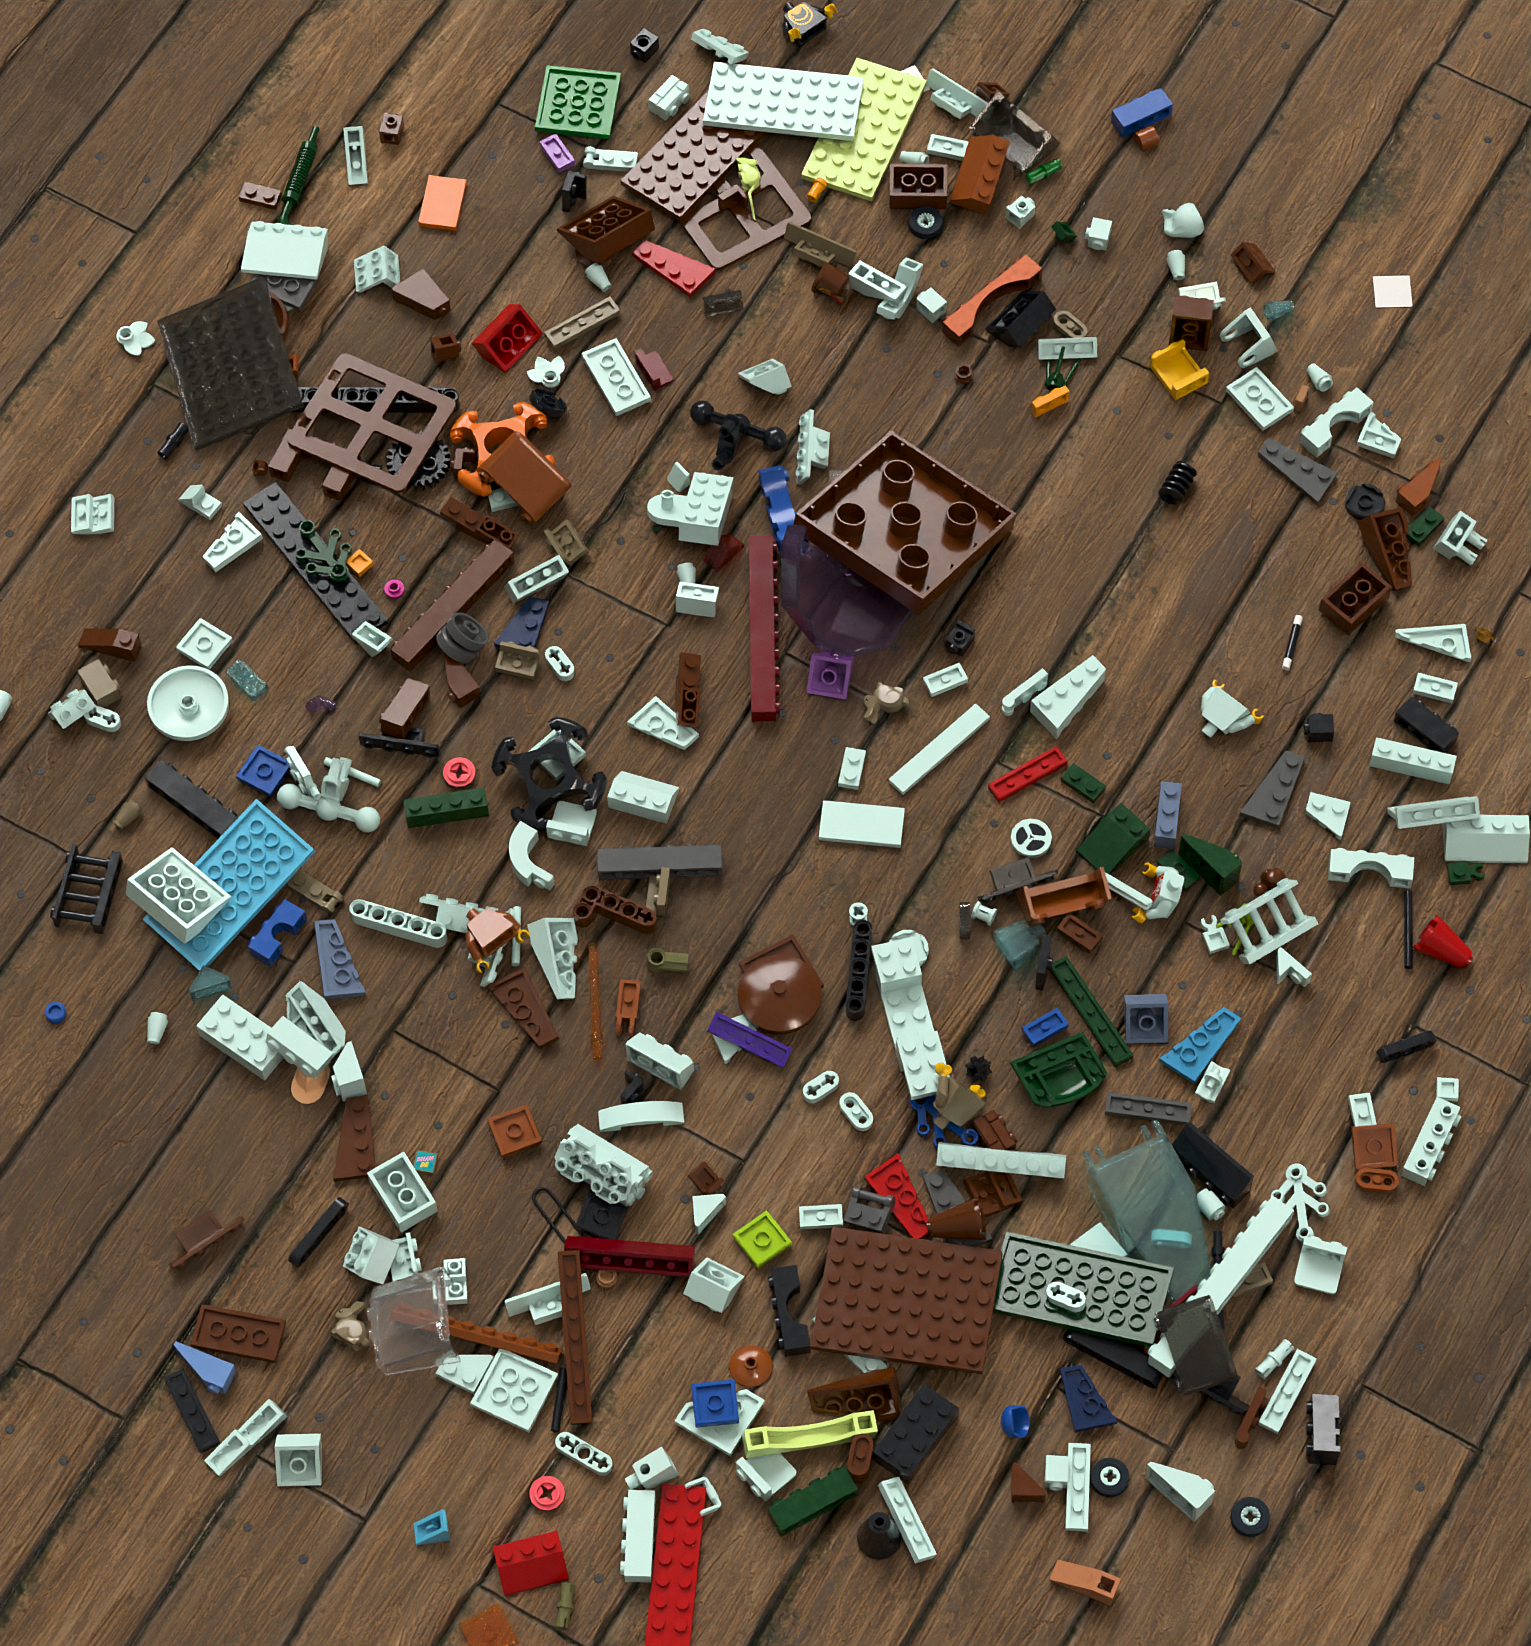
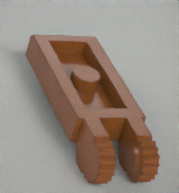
M620 979L616 1010V1036H621L622 1021H630L628 1034L629 1037H634L641 981Z

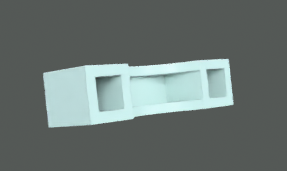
M1357 387L1352 392L1348 391L1340 402L1333 403L1324 415L1320 414L1311 426L1307 425L1301 431L1300 444L1317 458L1331 446L1332 435L1329 429L1335 423L1352 421L1358 424L1372 412L1374 402Z
M1343 848L1331 849L1328 880L1349 882L1350 878L1358 871L1369 869L1381 873L1387 879L1390 887L1411 888L1414 857L1404 854L1397 856L1388 855L1384 852L1377 854L1367 853L1364 850L1347 851Z

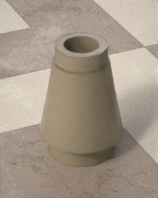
M131 799L128 802H124L113 823L123 830L124 827L140 816L142 808Z

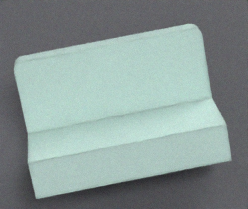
M679 582L676 594V612L714 618L719 587Z

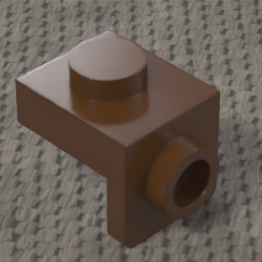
M736 184L729 189L723 190L718 195V206L724 211L739 202L745 209L748 207V194Z
M456 448L455 459H451V471H454L455 479H458V471L464 469L465 462H477L476 450Z
M702 1162L688 1175L703 1195L716 1194L722 1188L721 1184L724 1182V1179L722 1177L718 1178L706 1162Z

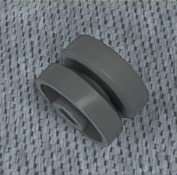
M464 613L453 614L447 621V625L439 631L436 637L438 645L443 652L450 658L463 664L471 663L478 655V651L483 649L489 639L484 627L476 619Z

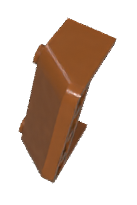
M1104 867L1098 868L1093 873L1029 889L1027 886H1023L1016 892L1027 922H1032V925L1044 923L1046 918L1092 907V910L1104 908V904L1112 899Z

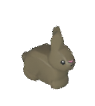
M878 682L873 695H866L863 703L867 709L864 719L874 725L877 723L878 710L894 713L904 706H909L910 702L904 695V689L900 687L893 688Z
M359 1301L353 1303L350 1308H343L336 1313L335 1319L338 1322L330 1332L334 1339L341 1340L356 1352L362 1347H367L371 1344L364 1323L356 1319L357 1315L365 1307V1303Z

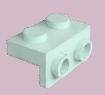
M75 689L66 695L68 699L61 703L59 700L50 706L51 711L47 714L52 720L56 719L62 729L95 707L94 702L85 690L78 691Z
M409 1232L406 1233L405 1238L392 1240L399 1244L390 1267L394 1284L419 1279L418 1271H422L420 1259H415L414 1251H418L416 1238L411 1239Z

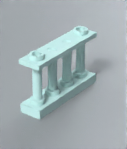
M1285 878L1279 881L1277 887L1239 909L1229 910L1225 913L1226 916L1220 919L1221 923L1233 924L1245 948L1243 950L1244 953L1239 955L1243 964L1255 962L1318 925L1314 916L1303 914L1291 890L1292 887L1298 884L1297 880ZM1284 893L1296 917V922L1290 926L1286 925L1273 899ZM1267 903L1279 927L1278 933L1273 936L1269 935L1256 909ZM1248 913L1262 938L1261 943L1256 946L1251 944L1239 918Z

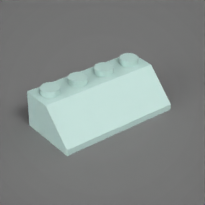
M1480 815V818L1443 823L1444 861L1528 863L1529 815Z

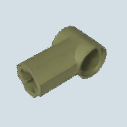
M659 948L649 951L647 968L650 972L655 974L662 971L687 973L688 954L664 952ZM659 959L661 962L654 963L652 960Z

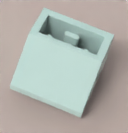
M359 1226L353 1236L349 1252L345 1255L343 1267L362 1278L384 1284L399 1244Z

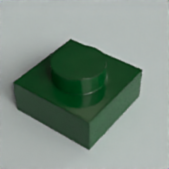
M1056 221L1051 226L1056 232V237L1061 241L1073 242L1077 237L1066 222Z

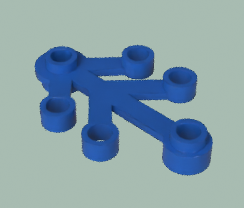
M936 1096L911 1100L910 1097V1105L918 1114L917 1134L921 1137L928 1136L930 1132V1127L926 1123V1112L933 1116V1123L940 1114L933 1106ZM923 1100L924 1103L920 1105L917 1101ZM952 1121L948 1123L946 1127L961 1138L963 1145H977L978 1133L975 1130H964ZM934 1123L935 1138L933 1145L938 1149L936 1141L942 1140L946 1143V1139L943 1136V1129ZM925 1127L927 1131L921 1132L919 1129ZM972 1138L973 1142L969 1143L966 1139Z

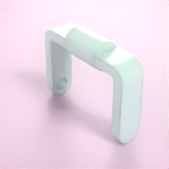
M706 1477L693 1480L684 1485L686 1489L699 1484H703L706 1487V1493L714 1506L700 1511L701 1516L717 1511L720 1508L719 1496Z

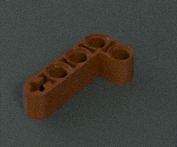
M589 885L583 889L573 908L574 922L582 928L589 926L596 914H599L644 934H652L657 930V917L653 910L594 885ZM596 896V899L589 900L588 897ZM608 904H614V905H615V906L612 907V908L606 907ZM626 912H633V913H634V914L631 915V916L625 915ZM580 913L587 914L585 917L578 916Z

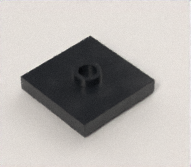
M1044 935L1036 973V990L1043 991L1046 972L1051 970L1053 958L1049 956L1052 936Z
M590 1189L574 1229L596 1238L616 1240L629 1205L626 1207L620 1202L609 1204L596 1196L595 1192Z

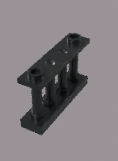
M72 844L71 850L66 854L67 865L56 904L51 908L50 918H52L56 927H59L61 918L90 922L95 933L103 934L123 863L121 853L112 851L111 857L107 859L79 855L77 845ZM77 863L105 867L107 870L106 875L102 876V878L77 874L74 871ZM72 881L99 885L102 888L101 893L97 896L69 892ZM66 900L92 903L97 906L95 913L92 914L64 910Z

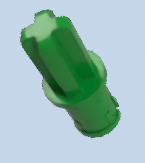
M1057 158L1047 164H1040L1039 168L1028 172L1025 178L1028 183H1034L1042 178L1046 179L1050 174L1061 170L1062 164Z

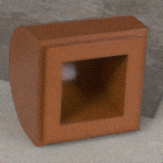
M1153 126L1133 134V138L1142 152L1159 144V136Z

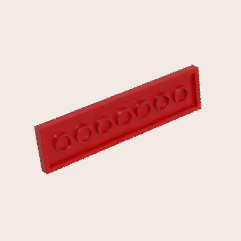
M662 1483L645 1646H690L704 1517L700 1515V1511L705 1508L706 1487L692 1486L686 1489L684 1485Z

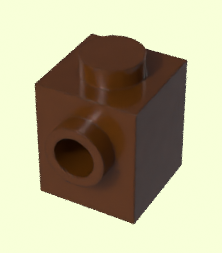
M384 113L379 130L381 143L400 144L404 130L403 116L395 113Z

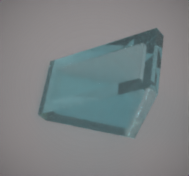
M203 965L191 984L189 992L192 1001L233 988L229 976Z

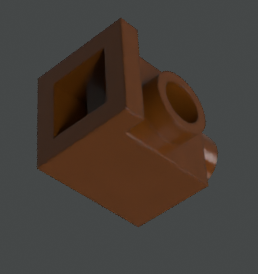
M453 333L430 337L431 354L436 364H440V360L459 357L461 344L459 340L455 339Z

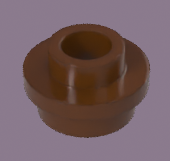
M960 365L954 371V378L959 383H968L973 379V370L968 365Z

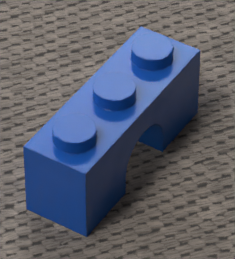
M284 899L281 904L274 908L270 919L264 921L261 931L257 936L251 938L248 946L251 956L272 967L283 952L281 943L275 940L274 937L281 931H288L296 935L307 920L305 911Z

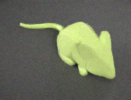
M736 158L738 169L741 171L738 172L739 178H742L741 184L743 189L748 191L751 211L755 221L751 194L761 182L760 172L755 166L757 160Z

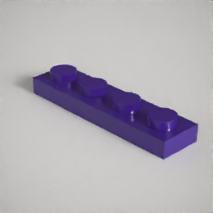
M718 1012L715 1013L707 1032L781 1068L784 1067L792 1048Z

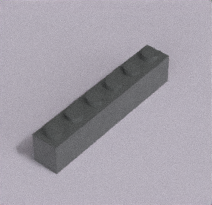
M712 843L705 846L688 844L678 847L666 845L664 847L645 846L643 848L626 846L617 849L612 847L597 849L599 880L650 879L651 875H661L662 867L670 868L671 878L722 876L721 845Z

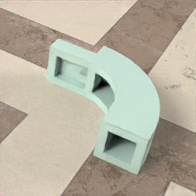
M906 257L899 264L895 280L907 286V289L896 302L883 300L878 306L876 313L886 319L893 320L895 318L899 319L903 315L917 287L923 268L922 263Z
M520 821L509 841L512 869L517 878L527 887L533 881L539 888H546L550 891L555 885L554 876L534 865L529 859L530 851L539 840L538 831Z

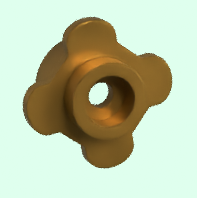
M1475 627V630H1477L1475 637L1487 644L1490 643L1491 639L1495 641V638L1492 637V631L1485 627H1482L1481 630Z

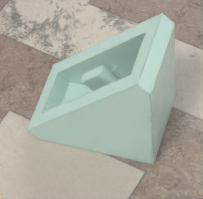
M366 621L351 634L371 657L380 653L393 640L392 637Z
M724 1194L692 1196L695 1232L698 1235L726 1205V1196Z

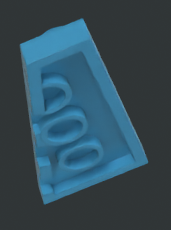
M1223 1007L1205 1021L1200 1028L1190 1033L1185 1040L1175 1045L1170 1052L1160 1057L1159 1062L1195 1084L1241 1022V1018Z

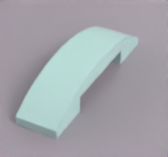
M636 1102L598 1111L600 1132L621 1130V1127L663 1123V1126L684 1124L683 1105L680 1102Z

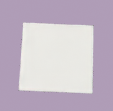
M1373 276L1376 307H1412L1410 276Z

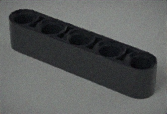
M867 920L857 921L853 929L846 998V1015L852 1021L862 1019L865 1014L872 945V925ZM861 930H865L868 933L862 935L858 932ZM859 949H864L866 952L858 953L856 951ZM862 968L864 971L856 972L855 969ZM860 987L862 990L854 991L853 988ZM853 1006L860 1007V1009L856 1011L850 1008Z
M1067 1329L1062 1337L1067 1344L1152 1389L1157 1388L1164 1376L1163 1373L1148 1364V1356L1116 1339Z

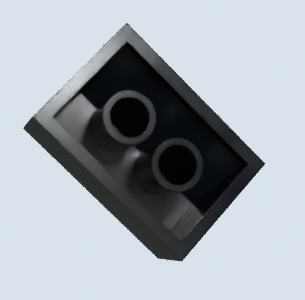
M1022 291L985 329L1006 346L1021 347L1032 334L1039 330V326L1043 322L1051 318V314L1056 308L1044 291Z

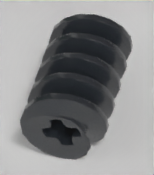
M1177 461L1162 484V488L1159 489V497L1168 504H1176V501H1182L1183 495L1186 494V490L1190 487L1189 483H1192L1193 477L1197 475L1196 470L1183 461Z

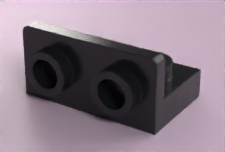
M568 171L562 188V211L570 212L572 205H576L577 198L586 199L587 176L580 172Z

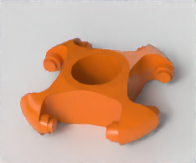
M523 401L513 405L514 414H517V417L499 422L476 423L478 421L477 411L467 410L457 419L449 434L453 443H460L463 439H469L474 444L479 456V467L491 455L488 452L491 447L503 443L514 431L520 432L527 438V433L532 427L546 428L547 417L534 406ZM546 455L545 457L556 466L554 457ZM465 469L458 471V482L467 490L481 497L492 494L491 484H487L490 482L483 481L478 476L477 471L474 473Z

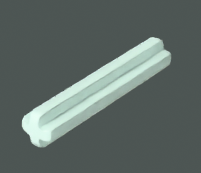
M1105 873L1110 890L1144 910L1151 908L1152 899Z

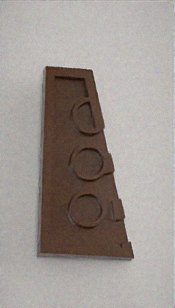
M525 967L488 985L491 992L540 1049L559 1040Z
M368 1095L346 1098L333 1177L334 1182L368 1178L367 1172L375 1168Z

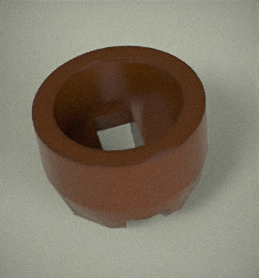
M254 461L252 471L255 476H264L268 473L269 468L265 461Z

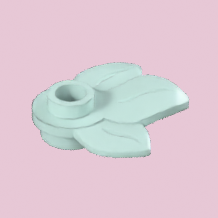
M134 322L129 327H121L117 332L118 342L124 345L125 351L131 355H141V348L150 347L155 342V339L145 332L148 326L146 322Z
M560 356L553 359L551 363L542 357H537L535 369L527 371V375L530 380L542 383L545 387H556L560 383V375L565 368L564 362Z

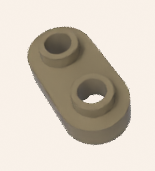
M1059 311L1055 314L1054 326L1067 338L1087 337V327L1070 312Z

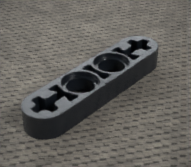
M341 1197L335 1199L293 1250L288 1261L297 1268L302 1266L344 1215L349 1203Z

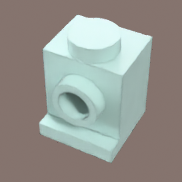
M1020 196L1013 204L1006 207L1005 218L1020 229L1035 215L1036 206L1034 201L1029 197L1025 199L1023 196Z

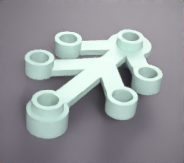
M1296 1163L1287 1168V1180L1279 1190H1274L1271 1193V1197L1281 1194L1279 1200L1284 1202L1285 1195L1294 1185L1295 1193L1286 1205L1292 1209L1295 1206L1297 1207L1299 1228L1296 1231V1237L1303 1244L1305 1236H1301L1302 1231H1308L1306 1237L1314 1236L1313 1230L1308 1226L1305 1204L1313 1208L1321 1217H1326L1330 1213V1209L1326 1203L1318 1202L1303 1191L1304 1184L1311 1188L1316 1196L1323 1197L1327 1193V1188L1323 1183H1317L1309 1178L1306 1168ZM1300 1171L1298 1176H1293V1172ZM1323 1187L1324 1189L1322 1192H1316L1317 1188ZM1321 1207H1326L1325 1212H1319Z

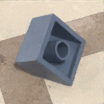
M1166 994L1124 995L1126 1043L1168 1042V1000Z

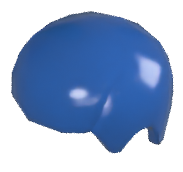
M1020 1405L1006 1407L1002 1412L1000 1420L1003 1432L1010 1438L1026 1437L1030 1423L1026 1407Z

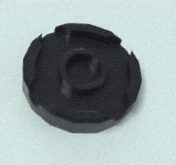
M536 388L529 396L531 404L548 416L562 417L567 410L564 400L562 398L558 400L555 397L556 394L547 389Z
M1362 484V486L1356 485L1349 490L1345 505L1352 517L1362 520L1368 515L1383 512L1385 500L1382 491L1376 486Z

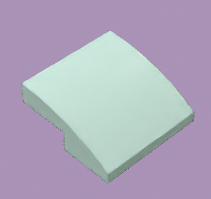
M90 494L73 497L71 532L73 534L114 532L115 497L112 494L92 497Z

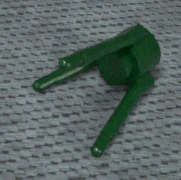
M1064 346L1061 347L1056 370L1052 375L1051 361L1047 360L1045 386L1049 391L1067 386L1068 381L1081 362V359L1078 358L1064 380L1063 375L1059 373L1065 351Z

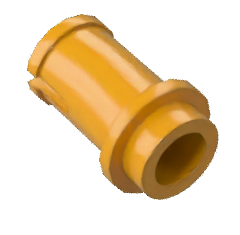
M820 177L815 179L812 188L806 195L807 199L816 203L822 191L827 189V182Z

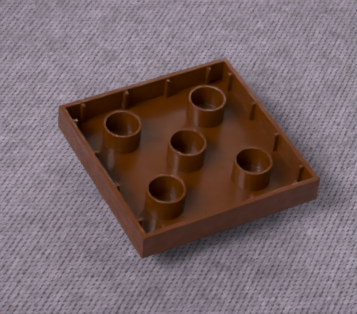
M890 431L795 514L792 530L920 615L1013 530L1017 513L893 431Z

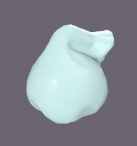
M1192 203L1183 204L1176 211L1168 209L1162 211L1164 233L1170 237L1194 238L1199 236L1205 229L1203 220Z

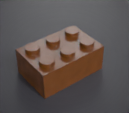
M890 164L889 209H916L922 206L947 209L948 164Z
M1175 295L1169 345L1183 339L1186 342L1185 349L1207 351L1214 300Z
M1361 562L1321 599L1319 611L1347 635H1350L1389 599L1392 586Z

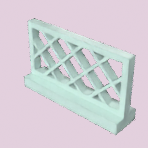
M1477 796L1387 807V813L1396 820L1398 829L1480 818Z

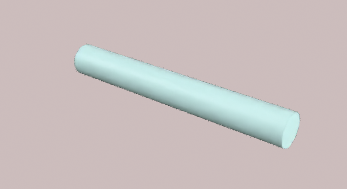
M326 757L323 764L330 767L332 759ZM350 767L348 775L373 786H380V779Z
M515 906L513 907L515 910L513 917L521 926V907ZM514 937L512 938V966H519L520 944L516 942Z

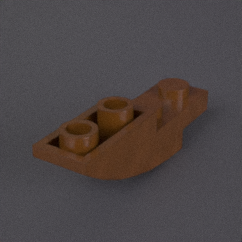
M453 497L449 498L440 512L441 516L456 524L458 530L486 544H491L494 540H497L510 550L519 537L518 533L487 514L482 516Z
M681 652L679 656V669L676 676L675 713L676 722L679 726L698 727L701 655Z

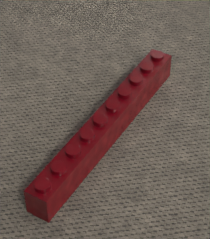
M749 535L752 722L776 721V714H780V701L775 700V696H779V683L775 684V678H779V666H775V660H779V648H775V642H779L778 630H774V625H778V612L774 613V607H778V595H774V589H778L777 577H773V572H777V560H773V555H777V543H773V535Z

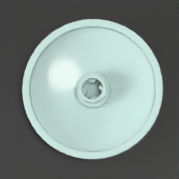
M181 666L169 670L156 680L148 695L147 708L153 725L163 735L174 740L193 741L210 735L220 727L228 713L229 697L223 681L214 672L199 666Z

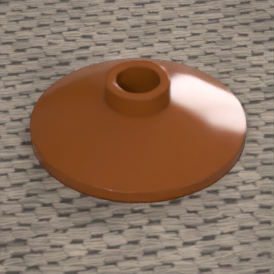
M755 1345L739 1348L734 1352L729 1363L732 1378L738 1384L745 1387L762 1385L769 1379L773 1369L772 1359L768 1352ZM754 1361L755 1364L750 1367L747 1365V1362Z

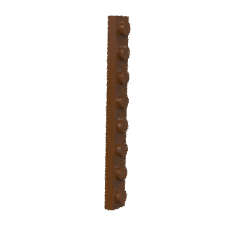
M579 1250L558 1252L570 1425L591 1424L592 1411Z

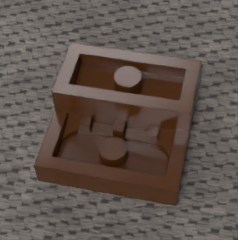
M985 1171L982 1174L965 1178L963 1182L971 1199L980 1198L981 1202L977 1204L979 1208L983 1207L985 1217L1009 1209L1023 1201L1010 1173Z

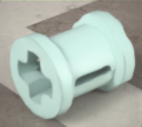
M978 901L972 911L971 918L980 919L987 922L988 926H991L996 917L997 909H990L981 905V902Z
M854 903L849 909L850 924L853 927L857 921L867 920L868 909L863 903Z

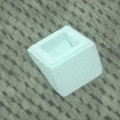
M676 462L667 477V481L677 492H681L690 485V475Z

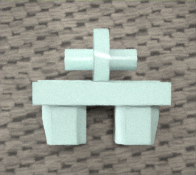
M1211 1061L1195 1095L1204 1101L1214 1104L1230 1070L1220 1067Z

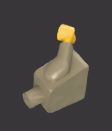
M937 1063L935 1071L941 1076L938 1077L937 1093L933 1106L940 1114L934 1120V1123L941 1129H944L950 1121L958 1126H963L967 1121L977 1117L979 1110L986 1104L981 1099L986 1093L984 1089H980V1085H971L969 1089L950 1076L948 1078L947 1075L952 1072V1067L944 1065V1063Z

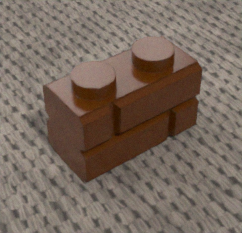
M991 1110L984 1114V1116L973 1120L972 1129L978 1133V1139L984 1148L1016 1150L1017 1139L1012 1131L1008 1132L1005 1128L1006 1122L1001 1114L997 1115L994 1110Z

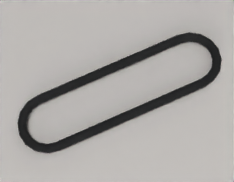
M539 1187L533 1192L532 1200L565 1244V1238L535 1199L536 1193L540 1190L547 1191L574 1227L576 1223L550 1189ZM577 1230L580 1234V1237H583V1233Z

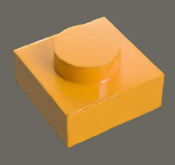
M360 549L346 561V566L358 577H361L374 565L373 560Z

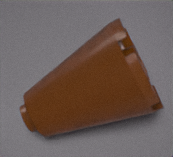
M980 1198L970 1199L930 1216V1221L926 1222L928 1233L932 1234L934 1238L986 1240L987 1236L983 1235V1232L987 1231L983 1207L979 1208L977 1204L981 1202Z

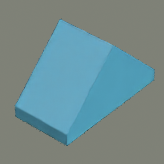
M440 1510L413 1523L416 1545L450 1540L445 1510Z

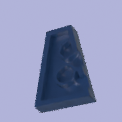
M529 597L494 642V647L500 648L502 641L514 642L520 646H532L535 648L549 607V601Z
M1081 1364L1060 1368L1062 1384L1075 1433L1118 1423Z

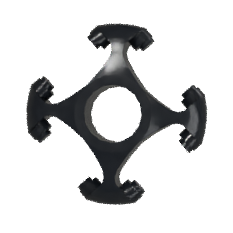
M557 716L548 721L551 730L555 729L556 732L561 730V734L539 749L520 754H511L510 751L515 750L514 746L517 745L513 736L507 737L499 744L491 765L495 776L504 774L507 769L506 765H512L519 771L527 786L530 806L526 812L524 808L520 807L511 809V817L517 823L522 821L535 830L542 832L546 830L548 822L547 817H538L543 809L560 799L573 795L587 794L588 797L584 798L582 804L585 811H591L596 809L600 803L607 785V778L603 771L593 775L592 784L584 782L576 772L570 757L569 741L572 737L575 740L583 741L588 738L586 728L579 723ZM552 759L563 763L566 768V774L561 784L550 789L540 788L534 784V770L541 762Z

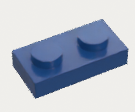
M1055 1008L1022 1027V1032L1032 1047H1035L1068 1028L1069 1023L1060 1010Z

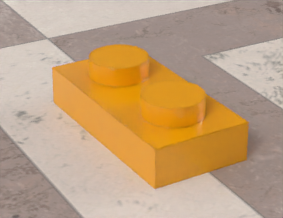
M1066 385L1053 389L1045 396L1037 397L1032 402L1031 413L1036 418L1068 402L1070 391Z

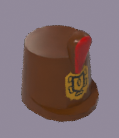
M827 262L815 278L811 291L813 293L818 291L825 293L840 305H844L845 300L840 296L848 285L849 276Z

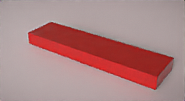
M1055 746L989 783L988 788L998 803L1066 766L1068 761L1059 748Z

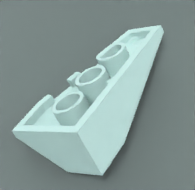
M542 918L528 924L531 945L556 998L574 999L576 975L573 972V966L577 962V956L574 955V946L577 945L578 941L574 918Z

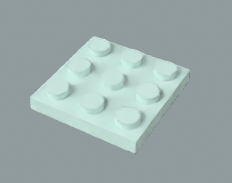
M499 1348L470 1405L529 1433L559 1377L558 1373L510 1351Z

